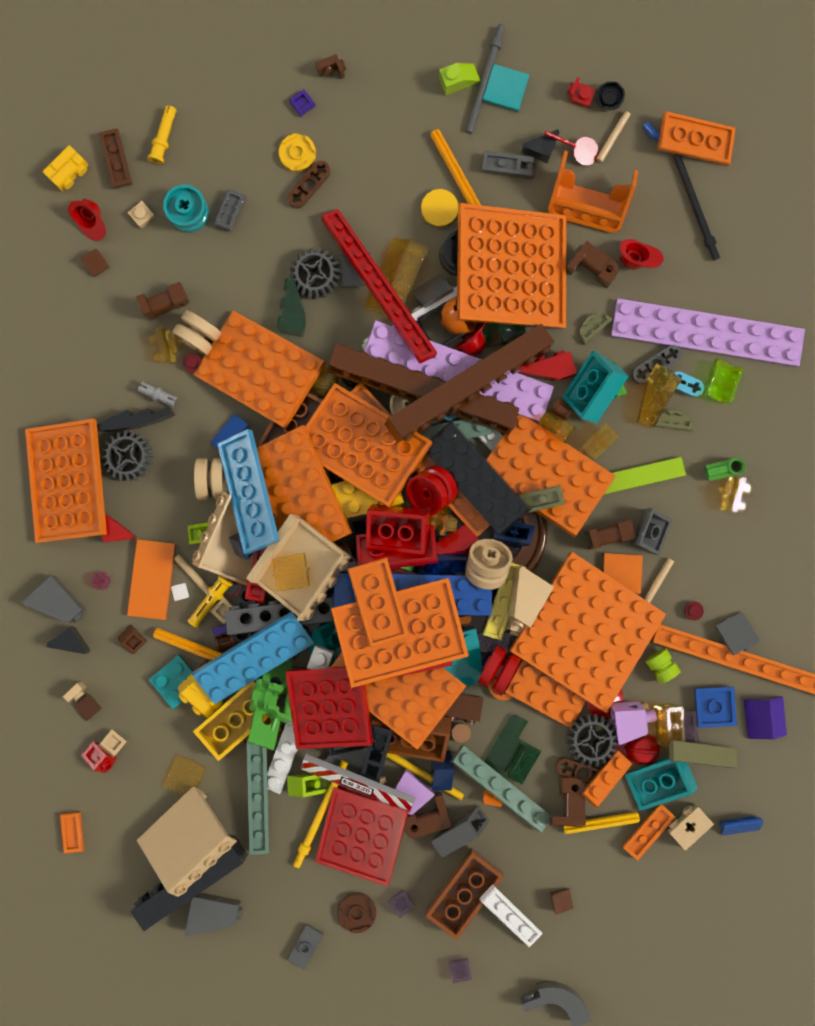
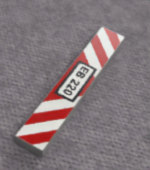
M306 754L303 759L301 770L378 801L409 810V813L412 809L415 797L311 755Z

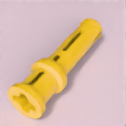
M165 106L157 136L152 140L151 153L147 156V159L155 164H164L165 150L169 147L167 141L177 109L172 106Z
M218 575V580L213 586L208 588L207 596L187 620L188 623L197 628L216 601L224 597V592L229 586L233 585V582L226 577Z

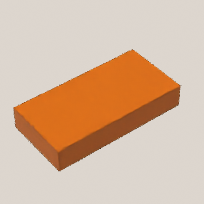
M81 811L60 814L63 854L83 852L84 839Z

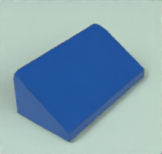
M234 413L210 443L218 449L217 443L245 431L249 425Z
M755 815L719 821L721 834L730 835L760 830L763 819Z

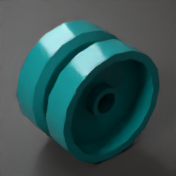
M178 185L167 192L163 200V209L166 217L177 230L184 233H193L206 225L209 218V208L202 193L197 188L191 185Z

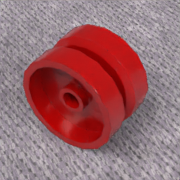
M429 466L409 480L406 486L408 501L413 508L430 509V516H433L451 504L456 498V481L445 468Z
M497 645L492 656L488 657L481 670L483 672L477 683L487 687L492 679L495 678L496 681L492 691L502 696L522 658L511 654L506 663L502 662L506 655V649Z

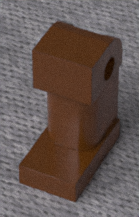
M588 241L584 243L566 268V272L572 275L578 265L582 264L598 276L596 281L605 288L609 287L619 272L617 262Z
M181 282L168 286V290L150 298H147L144 294L136 296L143 314L150 321L160 315L189 304Z
M632 520L615 523L600 529L584 531L585 535L589 534L592 545L588 546L589 550L636 538Z
M561 778L559 780V795H563L564 817H550L549 826H586L585 797L581 794L585 786L581 780L576 778Z
M442 792L434 795L438 809L416 815V812L413 815L408 814L404 830L409 837L419 838L452 827ZM412 825H417L418 827H417V828H412L411 826H412Z

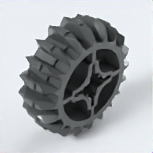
M311 247V253H307V250L304 249V256L298 253L297 257L299 260L293 259L292 263L295 266H290L289 268L293 272L289 274V277L293 279L291 284L292 286L297 285L295 287L296 292L302 290L301 296L303 297L308 293L309 299L312 298L313 294H315L316 299H319V294L322 293L325 298L327 297L325 291L333 293L331 286L335 288L338 286L335 282L340 280V276L336 275L340 273V269L336 268L339 265L338 261H334V255L328 257L329 252L327 250L322 254L321 248H318L317 252H315L314 248ZM311 260H317L313 265L305 264ZM324 263L330 268L329 278L322 272ZM301 269L308 275L306 284L300 280ZM317 270L319 275L315 274L314 276H312L311 272L315 273ZM316 282L324 283L319 287H311Z
M125 430L123 435L117 432V439L114 436H110L111 443L105 442L108 449L102 448L106 455L101 456V459L107 461L102 465L103 467H109L106 472L108 474L112 473V478L116 479L118 477L119 481L122 482L126 478L127 482H131L133 477L137 481V474L144 477L145 473L143 470L150 471V468L146 467L147 463L153 464V461L148 460L149 457H154L153 453H148L153 448L152 446H146L149 441L147 439L142 440L143 435L139 434L136 437L135 431H132L129 435V431ZM133 441L125 449L118 447L123 442ZM138 445L142 452L141 461L136 457ZM114 452L119 456L117 467L114 463ZM121 452L131 455V458L134 459V461L130 459H125L124 454H122ZM129 464H135L137 466L135 469L131 471H122L123 468H126Z
M595 713L592 719L589 714L585 715L586 720L579 716V724L576 721L572 722L575 729L568 728L572 735H566L567 739L572 740L566 743L568 747H572L569 749V753H575L573 758L575 760L580 758L581 764H584L586 760L588 766L592 765V761H594L596 766H599V760L605 764L606 756L612 759L611 754H609L610 751L613 753L617 751L612 746L619 745L616 740H613L617 738V733H612L616 729L615 726L609 727L611 725L610 720L604 723V716H600L599 720H597L598 716ZM593 725L603 727L607 734H596ZM587 726L585 736L577 739L579 732ZM591 733L595 738H597L596 740H594L593 746L590 742H587L591 739ZM607 740L605 748L598 753L599 745ZM578 746H589L592 755L581 752Z

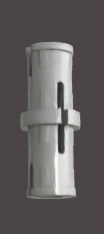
M144 381L140 383L137 392L153 398V401H160L171 408L175 406L174 403L178 399L177 396L163 391V388H156Z

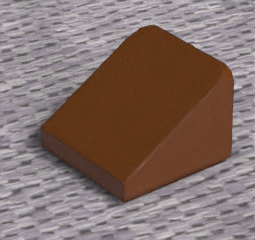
M94 249L81 257L82 262L93 277L109 268L98 249Z
M132 625L118 637L119 643L132 654L147 642Z
M90 694L86 695L74 706L86 721L102 709Z
M569 888L550 892L555 915L573 909Z

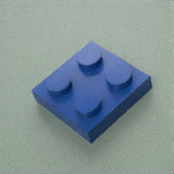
M733 686L694 688L696 727L737 726L735 690Z

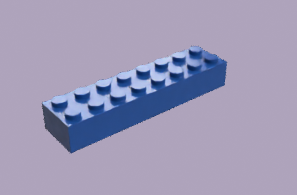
M340 573L337 576L338 581L333 586V608L357 602L349 573ZM392 574L396 591L449 578L458 615L492 616V590L476 587L466 576Z

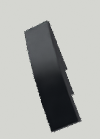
M169 406L154 414L149 408L135 415L129 410H125L97 424V432H120L139 429L175 416Z
M374 724L372 730L373 744L367 748L361 776L380 783L393 734L392 729Z

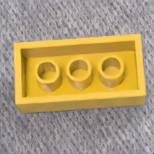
M346 481L332 485L346 519L367 514V510L372 504L383 505ZM402 491L392 506L406 507Z
M257 679L244 686L193 731L218 761L249 735L253 719V711L249 709ZM263 715L262 722H264L269 716Z

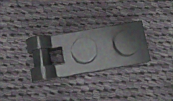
M484 151L482 172L533 179L535 173L533 166L536 165V158ZM521 164H525L526 169H520Z

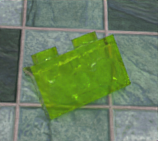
M715 359L702 395L718 403L731 404L742 378L744 368L734 367L721 359Z

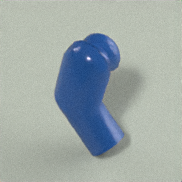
M646 122L642 127L651 139L659 142L660 133L650 122Z

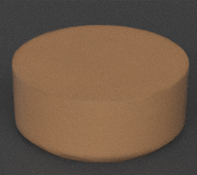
M458 723L452 728V737L456 742L465 743L470 739L471 730L465 723Z

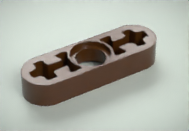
M316 162L289 193V203L293 208H302L328 179L330 167L327 162ZM323 167H325V172H326V173L324 174V173L321 172V173L317 176V174L319 173V172H318V168H321V169H322ZM312 180L315 186L312 189H306L304 183ZM301 188V189L303 190V192H304V193L300 196L301 202L296 201V202L294 203V198H293V197H294V196L298 197V196L301 194V190H299V189Z
M565 757L559 758L555 764L556 771L561 776L576 778L585 784L591 782L589 780L592 777V770L595 771L593 773L595 776L600 771L599 768L581 764L578 761ZM567 762L569 767L574 768V775H571L572 771L568 769L562 772L561 767H559L560 764ZM584 767L588 770V775L585 778H580L577 772L580 768Z

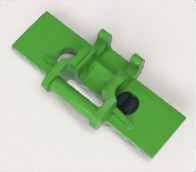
M286 660L262 675V679L256 680L249 709L253 711V719L247 740L248 743L274 750L280 721L291 723L292 717L290 716L291 709L286 671L291 670L293 662ZM287 692L284 710L281 713L279 712V707L276 706L279 694ZM263 715L269 716L271 720L270 725L262 722Z

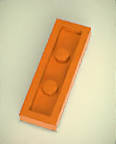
M619 750L616 751V753H613L612 759L605 763L581 794L595 808L598 807L632 763Z
M662 804L657 805L622 847L638 861L676 816Z

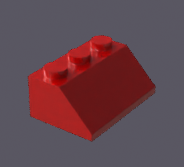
M372 504L367 510L366 549L425 554L430 530L431 510Z

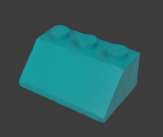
M592 350L562 398L581 419L598 423L629 376L617 364Z

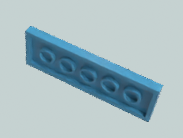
M247 429L217 443L228 491L232 495L231 503L243 553L251 554L280 540L253 431Z
M291 611L195 670L193 677L212 702L216 704L314 644V640L301 621L297 620L298 617Z

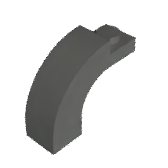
M555 981L536 983L537 992L530 991L524 994V997H521L525 1012L545 1004H556L567 1012L572 1026H580L591 1022L582 998L575 990L563 983Z

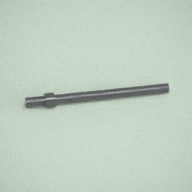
M502 24L498 25L495 37L492 38L490 43L491 50L465 130L468 134L473 133L496 55L502 46L503 41L501 39L505 30V26Z

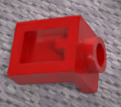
M576 77L575 83L571 82L567 93L570 96L568 101L589 109L596 88L579 83L580 78Z
M93 741L81 756L94 771L106 773L112 768L117 758H112L98 746V742Z

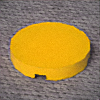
M294 133L282 140L278 155L286 169L292 172H302L313 165L316 159V148L308 136Z
M436 189L427 193L421 204V213L425 222L437 228L452 224L458 214V201L455 196L444 189Z

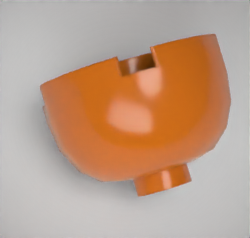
M457 296L445 303L440 320L444 329H447L454 335L460 333L468 334L476 329V322L457 320Z

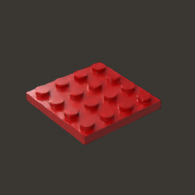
M346 666L286 671L296 749L371 746L373 744L366 685L351 688Z
M334 787L315 862L388 887L391 882L409 810L341 787Z

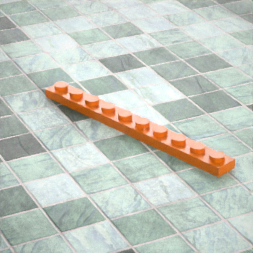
M359 383L350 391L389 416H392L363 384ZM426 453L415 470L419 474L427 467L437 466V464ZM457 488V496L448 506L478 537L490 524Z
M661 624L653 635V643L815 694V674L745 651L732 655L726 645Z

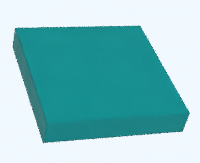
M494 64L482 102L519 112L530 75Z

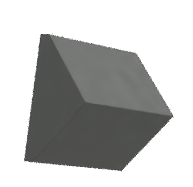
M652 508L644 509L635 532L636 538L632 540L631 545L659 555L672 519Z

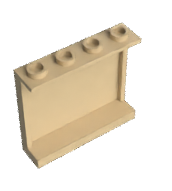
M223 492L216 501L217 507L214 513L209 517L208 528L200 538L201 544L193 554L192 564L247 586L248 580L246 577L251 572L254 553L247 560L235 554L229 537L239 533L231 503L232 495Z
M290 514L278 531L280 541L266 548L246 579L251 583H257L298 616V621H307L315 614L314 609L317 605L325 600L328 589L336 584L338 581L337 576L340 572L348 567V561L351 556L300 516Z
M195 786L137 839L138 844L166 891L177 897L184 894L195 881L202 877V874L208 868L213 866L237 842L236 839L227 834L206 802L207 796L204 791Z

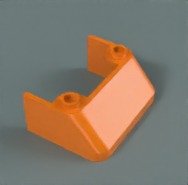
M564 151L548 212L550 214L566 215V221L610 233L618 232L623 225L636 189L638 170L634 171L629 186L624 184L615 185L609 195L574 185L576 177L573 171L565 169L568 151Z

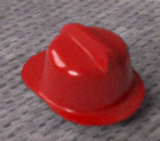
M84 198L81 201H72L68 205L70 217L86 237L94 241L102 240L105 237L106 228L100 218L101 210L94 201Z
M633 239L623 240L620 244V261L631 270H638L642 267L656 268L663 263L664 256L653 246Z
M478 323L476 329L470 332L452 349H458L460 352L473 357L479 355L485 347V338L481 329L486 323Z
M649 734L621 745H614V748L617 751L619 750L632 764H650L657 759L660 753L659 742L654 736Z

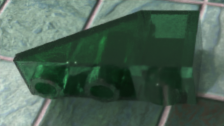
M290 274L289 279H286L284 284L286 296L285 298L282 297L280 308L283 309L282 316H278L277 327H279L282 334L303 337L307 318L294 276Z

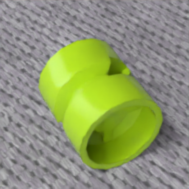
M667 648L655 652L645 660L649 669L655 671L654 676L659 684H664L681 673L676 662H671L672 656Z

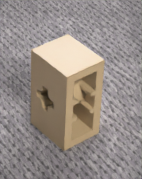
M695 804L686 806L682 811L683 814L678 818H674L668 825L669 827L666 828L668 833L685 851L714 825ZM687 822L691 825L689 829L685 825Z

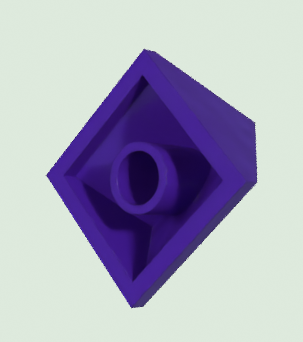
M782 696L744 700L748 739L774 740L787 735Z

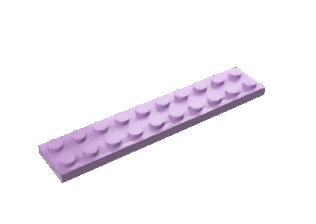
M617 298L611 337L664 346L676 345L682 349L799 367L805 329Z
M379 321L374 322L364 351L375 358L381 357L386 359L387 362L404 365L405 368L421 371L424 375L439 377L444 382L481 361L479 358L430 341L437 351V355L419 364L395 327ZM510 373L502 383L497 384L495 382L491 385L492 388L484 394L480 392L479 394L493 396L496 400L502 402H510L514 406L519 407L518 415L541 423L554 386L519 373L514 375Z

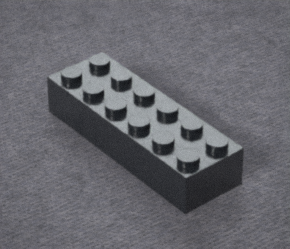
M448 422L430 439L432 445L427 451L429 457L437 466L445 468L453 476L457 488L499 535H504L532 510L455 423Z
M236 836L232 837L237 842L231 849L224 853L213 866L208 868L202 874V877L195 881L184 894L179 897L172 895L166 891L162 882H160L150 892L151 894L146 892L134 903L135 907L131 910V913L143 932L244 863L248 854Z

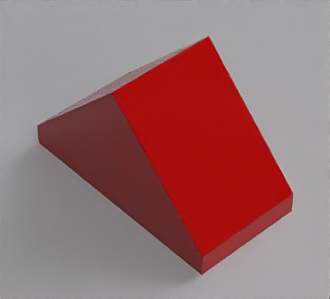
M105 513L107 535H102L104 543L134 540L137 537Z

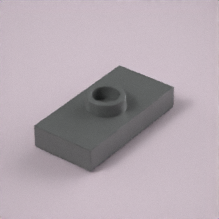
M227 189L214 225L232 232L246 196Z
M306 924L287 960L305 969L324 933Z

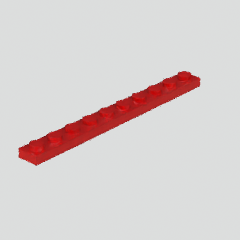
M339 209L323 214L321 221L419 364L436 357L437 351Z

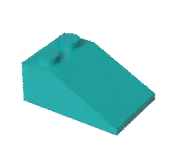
M472 626L462 628L469 656L453 660V666L443 667L466 686L478 684L477 682L483 672L481 671L482 661L477 631Z
M669 756L624 774L640 811L691 795L698 788L688 763L670 761Z

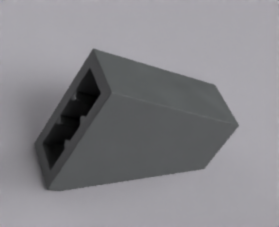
M56 576L47 578L22 601L25 606L66 623L78 622L84 616L82 613L86 610Z
M479 805L451 823V828L441 830L432 839L431 842L435 851L442 858L480 836L489 820Z
M199 893L191 900L184 936H193L234 926L237 919L240 920L243 908L240 907L241 901Z

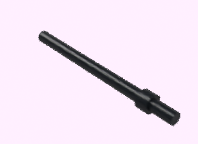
M676 154L673 158L703 233L705 247L709 249L713 261L718 260L720 256L715 245L717 242L715 237L711 235L681 155Z

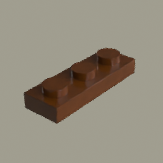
M118 128L100 132L99 135L113 188L117 189L133 185Z

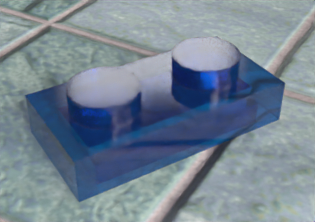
M466 554L437 555L438 563L425 564L424 567L426 573L464 572L467 556Z

